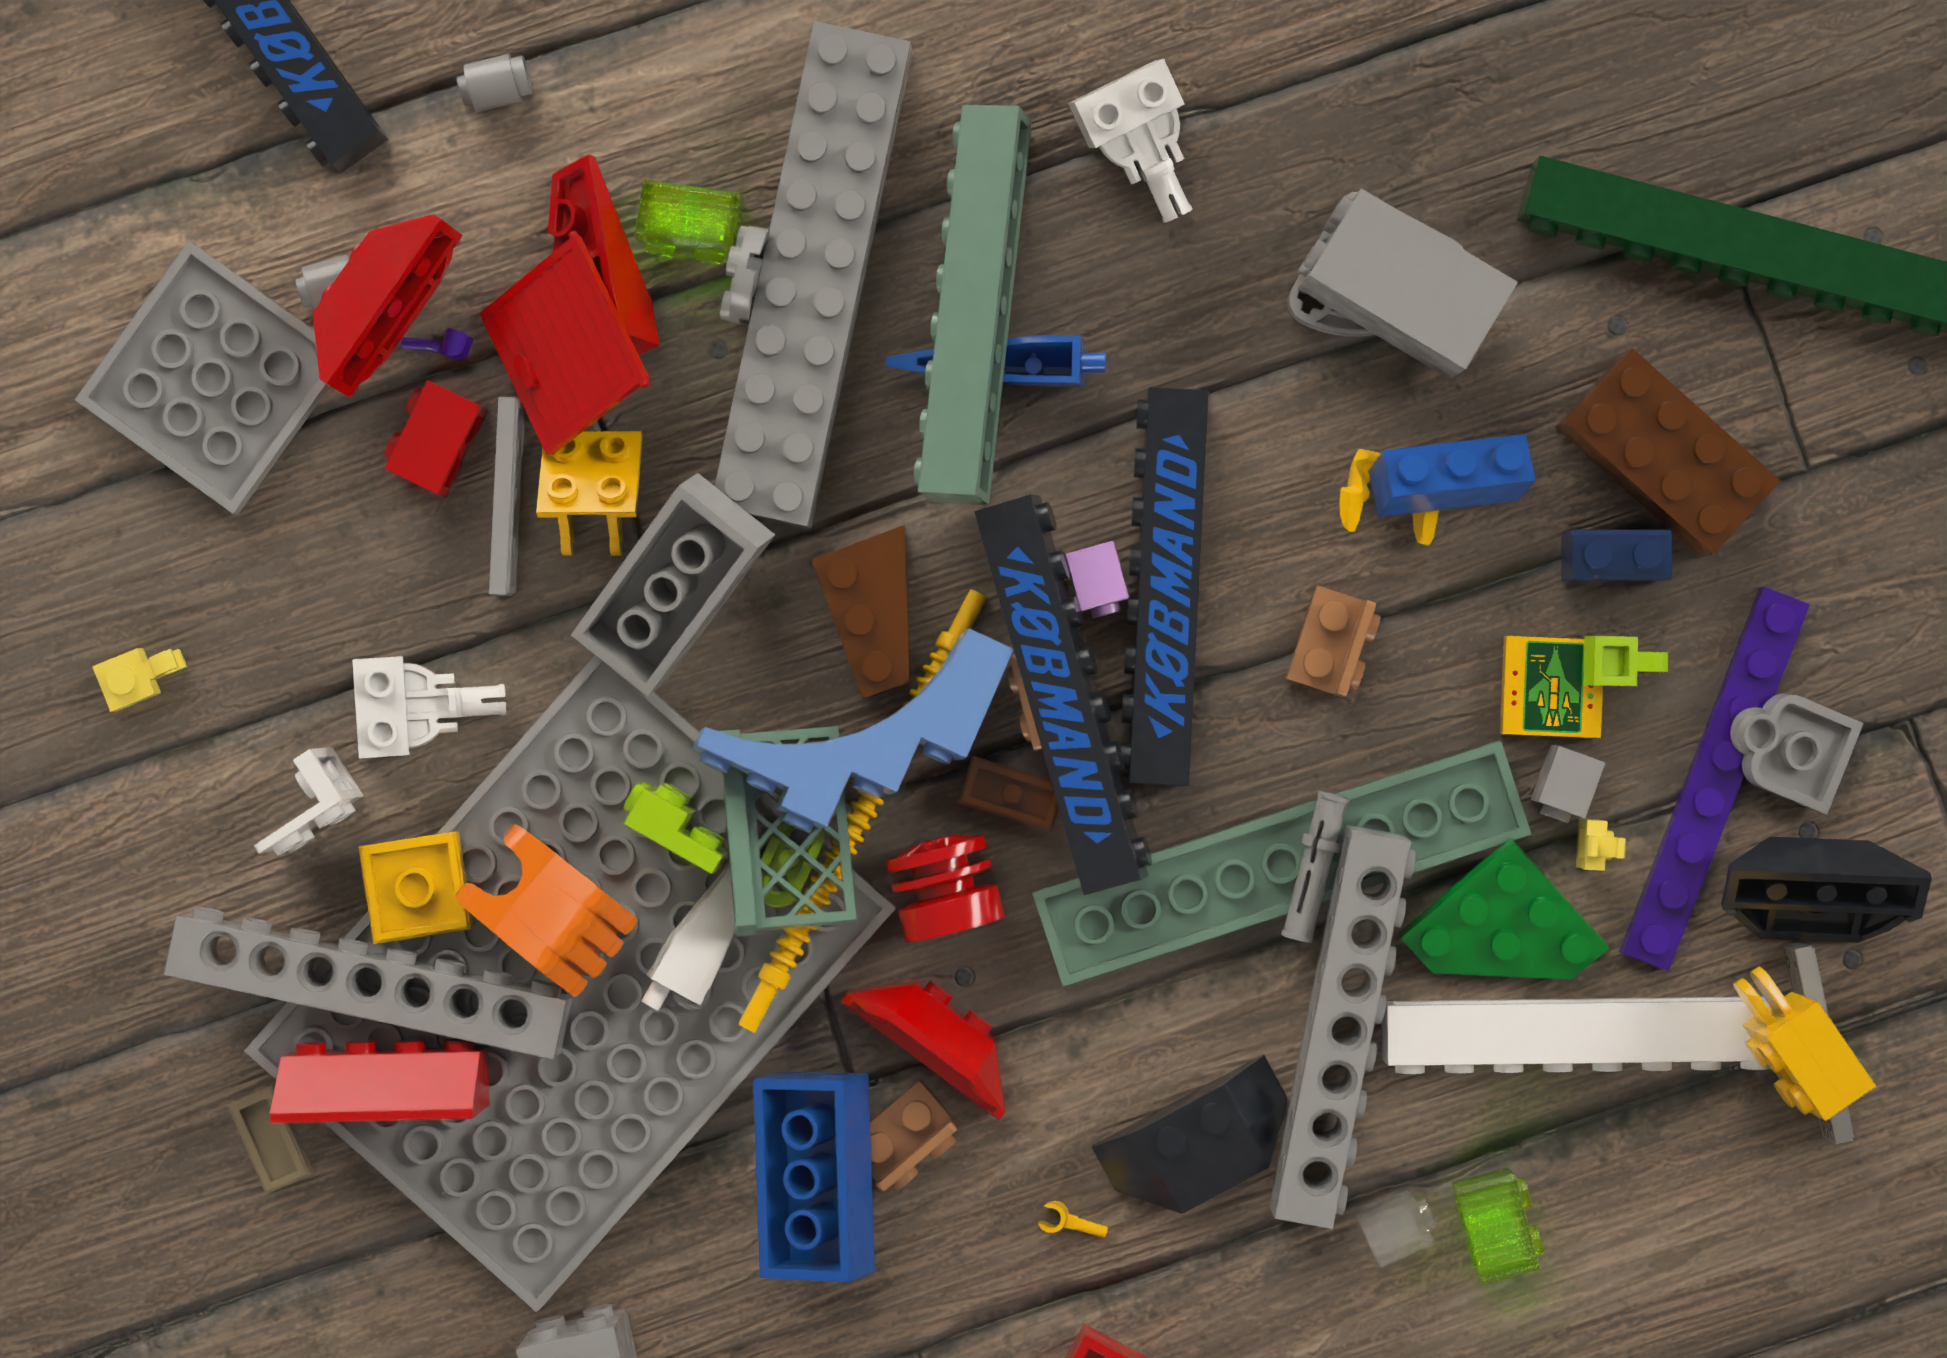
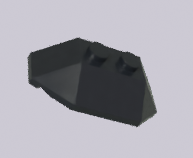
M1770 836L1729 864L1721 905L1726 913L1730 916L1733 915L1743 926L1760 939L1860 943L1888 932L1905 921L1910 923L1921 919L1932 877L1929 871L1869 840Z
M1262 1054L1092 1145V1149L1115 1191L1183 1214L1270 1167L1288 1098L1265 1055Z

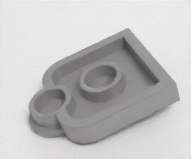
M1781 693L1771 697L1765 703L1763 709L1751 707L1741 711L1732 723L1730 735L1734 747L1744 754L1742 760L1743 773L1752 785L1815 812L1827 815L1864 723L1804 697Z

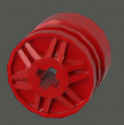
M953 834L911 845L897 856L885 860L888 873L906 869L911 871L912 877L891 884L893 892L916 891L917 901L898 910L906 943L957 933L1005 917L998 885H975L973 880L974 875L992 867L991 858L968 861V853L987 847L984 834L976 836Z

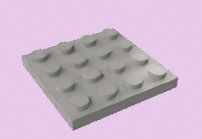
M188 241L77 395L75 401L228 511L238 515L330 386L319 379L315 330L197 245Z

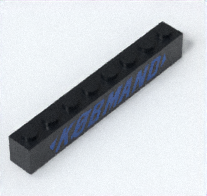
M203 0L209 8L217 4L227 19L220 24L238 48L243 44L248 47L255 59L249 62L251 69L266 88L271 84L275 85L283 99L277 102V105L294 127L302 123L312 137L305 144L322 167L330 163L339 172L343 173L389 140L290 0Z
M1149 387L1147 400L1138 399L1136 429H1145L1144 449L1135 448L1134 478H1143L1142 498L1133 497L1131 527H1140L1139 547L1130 546L1129 576H1138L1137 596L1128 595L1129 598L1127 599L1126 625H1135L1134 645L1125 644L1124 674H1133L1132 694L1123 693L1121 723H1130L1129 743H1120L1125 769L1119 771L1128 772L1127 782L1189 786L1209 390Z
M1030 494L974 511L1083 894L1087 895L1141 880L1149 875L1147 866L1152 865L1151 852L1145 837L1138 838L1133 822V819L1138 817L1137 803L1132 790H1124L1119 773L1120 770L1125 769L1123 754L1118 742L1110 741L1105 723L1111 721L1110 709L1103 693H1096L1092 675L1097 674L1096 660L1090 645L1083 646L1078 630V627L1084 625L1082 611L1076 597L1069 598L1064 579L1070 578L1068 562L1062 549L1056 551L1051 532L1057 529L1053 510L1049 502L1042 503L1039 495Z

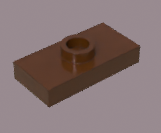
M973 755L971 756L958 803L1052 832L1059 807L1051 780Z

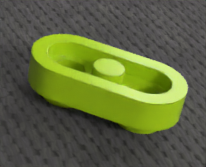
M785 822L779 827V830L790 839L793 832L800 830ZM823 831L805 851L816 861L824 846L825 835ZM772 835L761 861L777 873L794 852ZM799 858L784 876L787 877L789 884L802 893L813 868ZM762 872V883L764 889V887L770 882L771 878H769L766 874ZM771 890L764 898L765 904L776 908L789 906L796 901L785 890L781 892Z

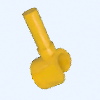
M1050 1201L1044 1205V1207L1057 1210L1061 1216V1221L1057 1225L1040 1220L1038 1225L1045 1232L1055 1233L1064 1227L1100 1238L1106 1237L1108 1227L1069 1214L1068 1208L1062 1202Z

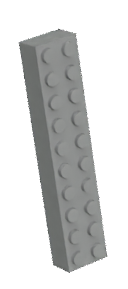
M817 21L813 23L715 481L717 489L755 518L806 529L812 528L913 54L911 41Z

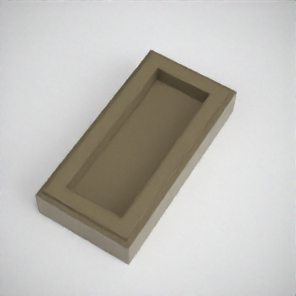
M275 1084L227 1105L266 1195L314 1173L294 1124H270V1110Z

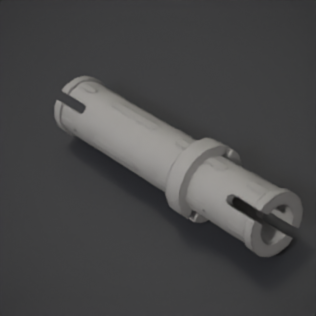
M1318 791V799L1309 833H1303L1301 843L1305 844V849L1294 885L1284 930L1281 932V935L1307 943L1313 942V933L1324 897L1334 852L1340 853L1342 843L1338 841L1346 806L1350 800L1349 798L1323 791Z

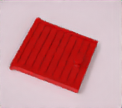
M577 231L570 232L568 234L569 240L479 313L546 455H554L639 387L646 388L650 385V377L582 237L577 234Z

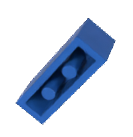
M1526 434L1383 450L1368 471L1378 517L1519 501L1536 481Z

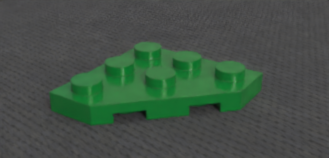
M1509 838L1398 932L1403 942L1432 973L1572 980L1610 949L1607 942L1512 838Z

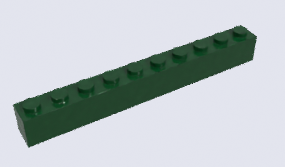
M1541 155L1531 164L1517 221L1529 224L1528 230L1530 232L1555 237L1559 231L1576 236L1575 242L1577 244L1594 249H1604L1605 244L1624 248V256L1639 261L1650 262L1653 256L1672 261L1670 266L1672 269L1684 273L1699 274L1701 269L1719 273V281L1730 285L1745 287L1748 285V281L1767 286L1766 293L1780 298L1795 299L1796 294L1815 298L1814 306L1830 311H1843L1844 306L1861 310V318L1871 322L1890 324L1892 319L1910 323V331L1921 335L1939 336L1940 331L1947 333L1946 261Z

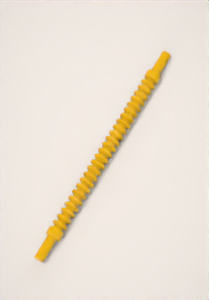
M970 589L948 632L942 631L935 643L938 648L937 652L929 654L932 663L930 665H923V670L926 672L923 678H916L919 687L917 690L911 689L909 692L913 698L919 694L942 667L959 635L965 630L972 628L987 597ZM859 790L856 791L860 795L859 799L850 802L853 810L850 814L847 813L850 855L854 856L857 854V850L854 848L857 842H864V838L861 836L862 831H868L871 828L867 823L869 818L877 817V813L874 811L876 805L882 806L884 804L881 798L872 797ZM830 839V843L833 845L831 851L825 850L823 852L826 861L824 864L820 863L826 869L839 855V845L832 839ZM839 865L832 874L842 880L841 866ZM821 874L817 876L812 875L810 881L814 884ZM826 880L810 901L820 909L823 905L828 906L831 903L827 898L830 892L836 893L837 888ZM804 888L803 893L806 894L809 888ZM804 906L797 915L812 914V912ZM817 926L783 929L786 932V936L784 939L778 938L776 940L779 949L777 952L770 951L769 954L773 958L771 963H764L758 973L761 981L738 1025L753 1033L756 1032L778 989L784 990L791 978L790 974L787 973L788 970L797 967L794 958L796 955L802 956L804 954L801 945L803 942H810V938L807 936L810 930L815 931Z

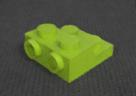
M646 782L642 784L637 783L623 806V809L629 812L624 824L710 874L721 869L729 856L728 850L721 846L725 838L700 824L698 827L694 826L693 829L689 828L691 821L698 811L688 805L692 797L669 783H665V785L660 784L659 787L651 786Z

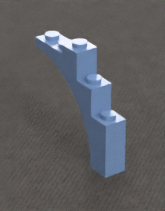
M972 629L965 630L957 638L942 667L916 697L889 718L859 733L821 743L779 745L742 740L704 727L699 732L692 749L702 753L699 761L713 769L727 773L729 768L733 767L748 774L745 782L757 789L770 794L774 793L776 787L783 790L775 809L786 813L783 819L785 823L811 833L813 826L819 829L828 826L849 777L855 779L853 785L855 789L880 799L883 792L891 795L898 791L918 744L925 746L922 751L924 755L947 765L950 764L952 759L960 761L967 758L1014 649Z

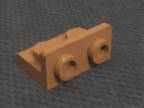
M1318 585L1315 586L1285 679L1340 697H1346L1349 688L1357 690L1365 669V662L1358 660L1364 642L1372 644L1380 623L1381 616L1373 614L1376 602L1361 600Z
M921 1079L916 1081L870 1120L872 1177L876 1181L875 1186L881 1193L890 1186L896 1191L903 1188L919 1173L914 1167L928 1154L935 1160L956 1142L952 1134L957 1130V1121Z

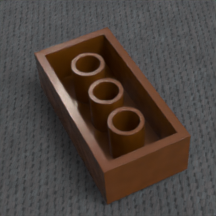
M1633 348L1620 354L1555 426L1700 558L1714 555L1780 482L1773 473Z

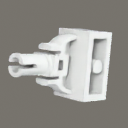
M1164 59L1155 60L1068 103L1088 147H1099L1111 162L1124 168L1131 184L1141 181L1134 162H1136L1141 177L1147 182L1161 212L1164 223L1178 218L1169 195L1179 215H1184L1192 210L1191 204L1189 205L1173 167V162L1177 163L1184 159L1177 144L1180 132V119L1176 109L1184 105V102ZM1165 147H1167L1171 158H1169Z
M403 656L352 659L359 759L409 755V749L429 743L439 733L458 732L457 722L439 723L438 720L441 718L506 715V702H481V699L505 697L504 684L437 689L436 685L455 683L454 673L435 675L423 666L403 663Z

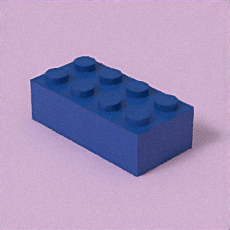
M776 1072L753 1079L760 1278L852 1282L874 1272L868 1073Z

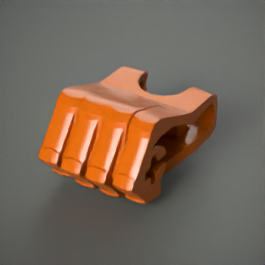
M513 824L506 831L503 840L505 845L514 851L522 864V877L518 886L506 895L493 896L472 883H466L457 891L455 898L468 912L531 965L573 997H576L584 990L588 983L582 977L584 973L587 972L591 977L596 978L607 964L599 956L603 951L612 958L624 943L616 934L618 931H621L624 935H627L635 927L638 919L525 829Z

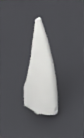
M758 810L757 812L764 817L765 813ZM757 823L758 838L760 839L762 826ZM729 860L712 885L670 933L647 973V976L653 979L641 1002L659 1011L670 990L701 1005L705 994L719 971L735 933Z

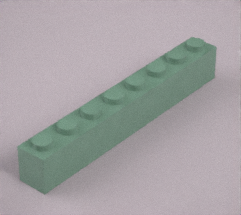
M962 105L961 120L957 121L953 128V146L955 151H957L955 169H950L947 178V191L951 198L950 216H946L942 223V241L944 246H946L944 264L939 265L936 274V287L941 295L939 312H935L931 319V337L935 342L933 360L928 361L925 370V384L929 390L928 408L922 410L919 422L920 435L924 438L922 457L917 458L914 466V482L918 487V492L932 502L989 505L1032 125V121L1020 106Z

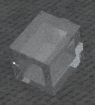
M1408 1190L1355 1214L1374 1258L1381 1268L1435 1243L1429 1229L1437 1226L1425 1199L1416 1202Z

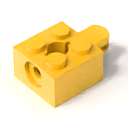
M1760 966L1751 971L1750 976L1770 1007L1767 1008L1758 993L1744 978L1733 984L1736 992L1754 1016V1018L1743 1025L1751 1037L1745 1044L1761 1066L1764 1067L1768 1064L1776 1073L1779 1080L1774 1083V1086L1789 1107L1793 1108L1796 1106L1804 1115L1811 1113L1826 1121L1876 1087L1818 1001L1794 992H1790L1784 997L1771 977Z

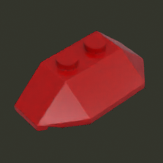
M435 214L377 228L368 232L363 241L354 247L349 256V261L334 283L324 290L321 301L313 312L320 380L350 398L358 390L359 384L368 380L388 360L442 282L452 260L453 248L461 240V233Z
M918 980L849 989L840 1001L842 1004L890 1038L997 1120L1001 1119L1005 1113V1103L996 1041L989 1034L993 1026L971 1009L965 1015L949 1004L953 996L932 980H929L926 986Z

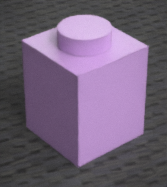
M1110 541L1066 553L1070 578L1081 611L1091 610L1092 618L1121 611L1119 602L1127 600L1129 596L1114 542Z

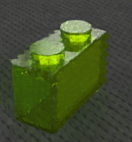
M643 179L635 239L639 244L646 245L645 252L649 254L674 257L675 250L679 249L695 252L694 259L697 261L723 264L724 256H729L731 246L736 247L744 199L741 193Z
M1502 1168L1451 1182L1475 1275L1482 1285L1540 1270L1537 1256L1544 1254V1248L1537 1226L1529 1227L1524 1208L1531 1207L1532 1203L1524 1178L1516 1179L1515 1174L1509 1168Z

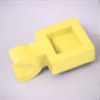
M136 648L92 667L110 712H116L161 694L156 679L182 670L187 665L180 649L174 651L168 649L147 659L144 649Z
M1579 818L1576 867L1584 870L1605 871V860H1612L1613 857L1625 858L1626 838L1614 837L1613 831L1607 830L1608 821Z

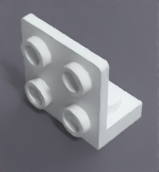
M332 747L309 749L293 760L299 769L295 773V777L300 787L310 798L316 796L319 803L255 844L254 847L259 854L275 851L277 856L287 851L292 853L315 838L311 830L317 826L319 829L328 824L334 826L356 811L352 804L364 795Z

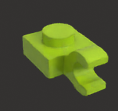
M1584 636V685L1637 686L1638 672H1668V652H1638V637Z

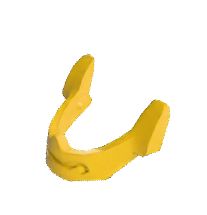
M1358 449L1351 462L1348 487L1341 488L1339 501L1340 517L1344 528L1348 531L1355 532L1360 520L1363 502L1369 498L1370 492L1367 484L1370 482L1368 471L1380 455L1379 452ZM1439 510L1412 513L1413 529L1417 543L1423 545L1431 544L1435 534Z

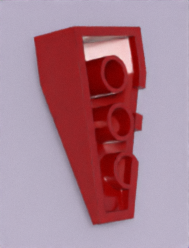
M588 154L552 174L548 232L554 236L553 252L569 240L568 234L570 232L577 231V234L582 237L638 355H641L660 345L652 300L596 158Z

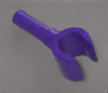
M447 328L442 342L435 339L403 337L401 347L405 350L431 351L432 353H439L462 361L467 358L474 338L463 332Z

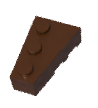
M905 525L811 559L862 699L870 698L911 682L907 536Z

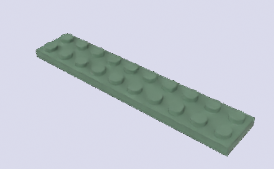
M1501 741L1482 745L1335 793L1350 799L1346 806L1338 841L1342 843L1345 824L1404 835L1411 842L1410 849L1416 852L1413 873L1501 845L1509 838L1516 840L1532 835ZM1317 799L1151 853L1152 865L1147 866L1149 875L1135 882L1084 895L1079 877L1033 891L1032 894L1062 986L1064 987L1288 914L1294 885L1305 849V844L1301 843L1303 833H1309ZM1334 852L1322 902L1329 901L1331 898L1339 853ZM1381 871L1367 873L1362 879L1361 889L1384 883V873Z

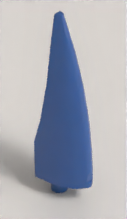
M1040 335L1008 338L1003 384L1042 387H1083L1085 373H1106L1107 354L1084 353L1081 335ZM934 349L886 357V366L925 374L928 361L933 360Z

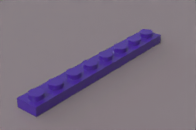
M1759 587L1620 947V953L1669 971L1744 777L1742 769L1744 754L1740 753L1732 743L1730 735L1732 723L1741 711L1751 707L1763 709L1765 703L1775 696L1810 604L1767 587Z

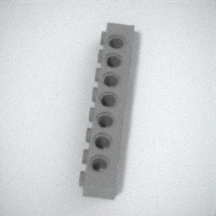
M1345 824L1269 1203L1275 1219L1333 1229L1336 1214L1343 1215L1348 1194L1347 1186L1342 1185L1345 1167H1353L1357 1153V1139L1352 1138L1355 1119L1362 1120L1367 1102L1366 1090H1361L1365 1071L1371 1072L1373 1070L1376 1059L1377 1045L1375 1042H1371L1374 1023L1381 1024L1386 1009V995L1381 994L1384 975L1391 976L1395 965L1396 947L1390 946L1394 927L1400 928L1402 926L1406 909V899L1400 898L1404 878L1410 879L1412 877L1415 866L1416 852L1410 849L1411 842L1404 835ZM1371 871L1383 872L1385 882L1382 889L1374 894L1363 893L1361 882L1364 876ZM1365 919L1374 921L1375 932L1369 940L1365 942L1352 940L1351 932L1357 922ZM1353 968L1365 970V981L1359 988L1354 990L1342 988V978L1348 970ZM1345 1016L1355 1018L1356 1026L1349 1036L1338 1038L1332 1035V1027L1339 1018ZM1332 1065L1346 1067L1345 1078L1339 1084L1326 1085L1322 1082L1323 1073L1328 1067ZM1332 1113L1337 1116L1336 1124L1330 1131L1318 1133L1312 1129L1313 1122L1319 1115ZM1322 1161L1327 1164V1170L1321 1178L1308 1180L1303 1177V1171L1309 1163Z
M194 907L193 913L176 916L164 975L554 1059L561 1054L573 996L562 994V987L556 983L533 980L531 987L512 983L514 975L506 972L486 969L483 976L465 973V964L436 959L435 966L416 962L417 954L399 949H388L386 955L368 952L369 944L366 942L339 938L338 945L319 941L321 933L302 928H291L290 934L271 931L272 923L269 921L243 917L241 924L223 920L224 912L210 908ZM221 936L230 938L235 944L236 954L231 962L222 960L217 953L216 946ZM270 946L279 949L284 956V967L280 973L271 971L265 964V952ZM317 957L327 959L332 965L333 976L329 983L320 982L313 974L312 966ZM366 967L376 970L381 977L382 985L376 994L366 991L361 985V973ZM413 978L422 979L428 984L430 998L426 1004H419L410 997L408 987ZM460 989H469L477 995L479 1007L475 1014H466L459 1009L456 997ZM509 999L519 1000L526 1006L528 1016L524 1024L516 1025L506 1018L504 1008Z

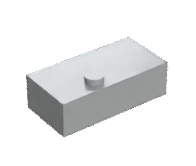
M697 473L678 485L574 629L571 636L648 697L669 679L775 534Z

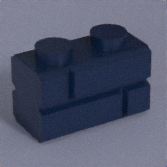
M1569 530L1562 532V581L1632 582L1639 580V582H1660L1671 580V530Z

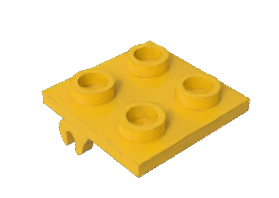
M583 431L554 455H546L542 447L536 513L538 518H558L562 556H573L574 529L572 515H606L611 556L622 555L623 531L621 517L637 516L642 449L641 431Z

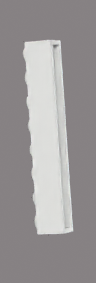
M1760 996L1767 1008L1770 1007L1766 999ZM1741 997L1386 1001V1009L1382 1021V1060L1388 1066H1395V1073L1400 1074L1425 1073V1065H1444V1072L1473 1073L1474 1065L1494 1064V1072L1500 1073L1523 1072L1524 1064H1543V1071L1571 1072L1573 1071V1063H1592V1070L1602 1072L1622 1071V1063H1642V1070L1669 1071L1672 1070V1062H1691V1069L1720 1070L1721 1062L1740 1061L1741 1069H1771L1768 1064L1764 1067L1761 1066L1745 1044L1751 1037L1743 1025L1754 1018Z

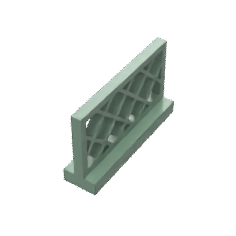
M838 726L740 734V729L720 731L742 740L779 745L788 743L805 744L807 742L839 738ZM730 767L727 773L722 772L736 936L756 935V931L856 923L857 917L844 790L829 821L830 823L836 816L837 832L830 826L822 829L816 827L799 847L779 830V827L784 823L783 819L786 813L783 812L771 824L756 811L755 802L765 791L756 789L754 792V787L745 782L748 774L733 767ZM776 787L774 792L781 796L783 790ZM757 823L767 830L760 839L758 838ZM822 831L839 845V855L827 869L805 852ZM772 835L794 852L777 873L760 860V849ZM799 858L821 874L805 895L782 878ZM839 865L841 866L842 881L832 874ZM762 872L766 874L769 878H771L770 882L764 887V889L762 883ZM828 880L843 892L845 911L823 912L810 899L823 883ZM776 884L799 901L787 916L765 917L764 898ZM804 906L812 912V914L797 915Z

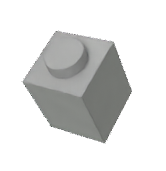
M1550 745L1530 800L1543 805L1540 814L1565 823H1569L1571 815L1586 818L1605 762L1561 746Z

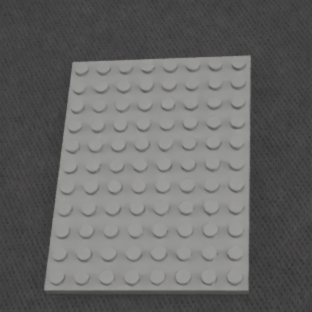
M596 655L437 834L459 831L467 883H472L484 892L497 896L506 895L515 889L522 877L520 859L514 851L505 845L503 840L506 831L513 824L518 825L549 847L638 919L635 927L627 935L618 931L616 936L624 943L612 958L603 951L599 956L607 964L596 978L591 977L587 972L582 976L588 983L578 996L572 998L561 1054L556 1058L549 1059L474 1042V1047L488 1046L490 1105L473 1119L324 1122L535 1312L542 1308L896 909V906L852 868L856 923L817 926L815 931L810 930L807 936L810 938V942H803L801 945L804 954L802 956L796 955L794 958L797 967L788 970L787 973L790 974L791 978L784 990L778 989L755 1033L738 1025L761 981L758 973L764 963H771L773 959L769 954L770 951L777 952L779 949L776 940L778 938L784 939L786 936V932L783 929L756 931V935L736 936L734 933L719 971L705 994L701 1005L672 990L669 991L659 1011L641 1002L653 979L647 976V973L668 936L712 885L729 860V856L721 869L710 874L625 825L624 822L629 812L624 810L623 806L637 783L642 784L646 782L651 786L657 787L660 784L665 785V783H669L689 794L692 798L688 805L698 810L689 828L693 829L694 826L698 827L700 824L725 838L721 846L728 850L722 772L699 761L702 753L692 749L699 731L655 691L647 697ZM764 792L755 802L756 811L760 810L765 813L764 818L771 824L783 813L775 809L778 802L768 795L767 792ZM762 827L761 837H762V836L765 834V832L767 831V830L764 829L763 827ZM796 830L791 835V840L800 847L809 834L802 830ZM770 839L760 849V860L768 846ZM825 843L817 859L822 864L826 861L823 852L825 850L831 851V848ZM812 869L804 888L810 889L813 882L810 881V877L819 874L816 870ZM783 876L782 878L788 882L787 877ZM776 884L772 890L781 892L784 889ZM837 888L836 893L830 892L827 898L831 903L828 906L823 905L821 907L823 912L845 911L843 892ZM797 900L791 905L781 908L771 907L764 903L765 917L787 916L796 906ZM367 912L344 937L368 943V952L386 955L388 949H399L417 954L416 962L435 966L436 959H444L465 964L464 972L483 976L486 969L514 975L512 983L531 987L533 980L555 983L473 915L474 928L373 944L369 912ZM327 959L313 972L317 980L329 983L332 979L333 968ZM367 967L362 971L360 977L362 987L370 993H378L382 985L379 973ZM413 978L408 987L409 995L415 1002L426 1004L430 998V988L424 980ZM563 988L561 989L562 994L571 995ZM469 989L459 990L456 997L459 1009L466 1014H475L479 1007L477 995ZM509 999L504 1008L506 1018L513 1024H524L528 1016L526 1006L519 1000ZM287 1002L244 1052L276 1079L280 1057L291 1051H296L297 1043L326 1042V1050H345L346 1042L370 1040L375 1041L376 1049H395V1041L422 1039L425 1040V1048L444 1047V1040L454 1038Z

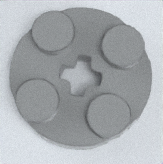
M741 225L736 247L731 246L727 260L726 276H731L732 280L730 291L726 290L722 299L720 309L721 320L749 327L754 303L752 297L755 298L769 229Z

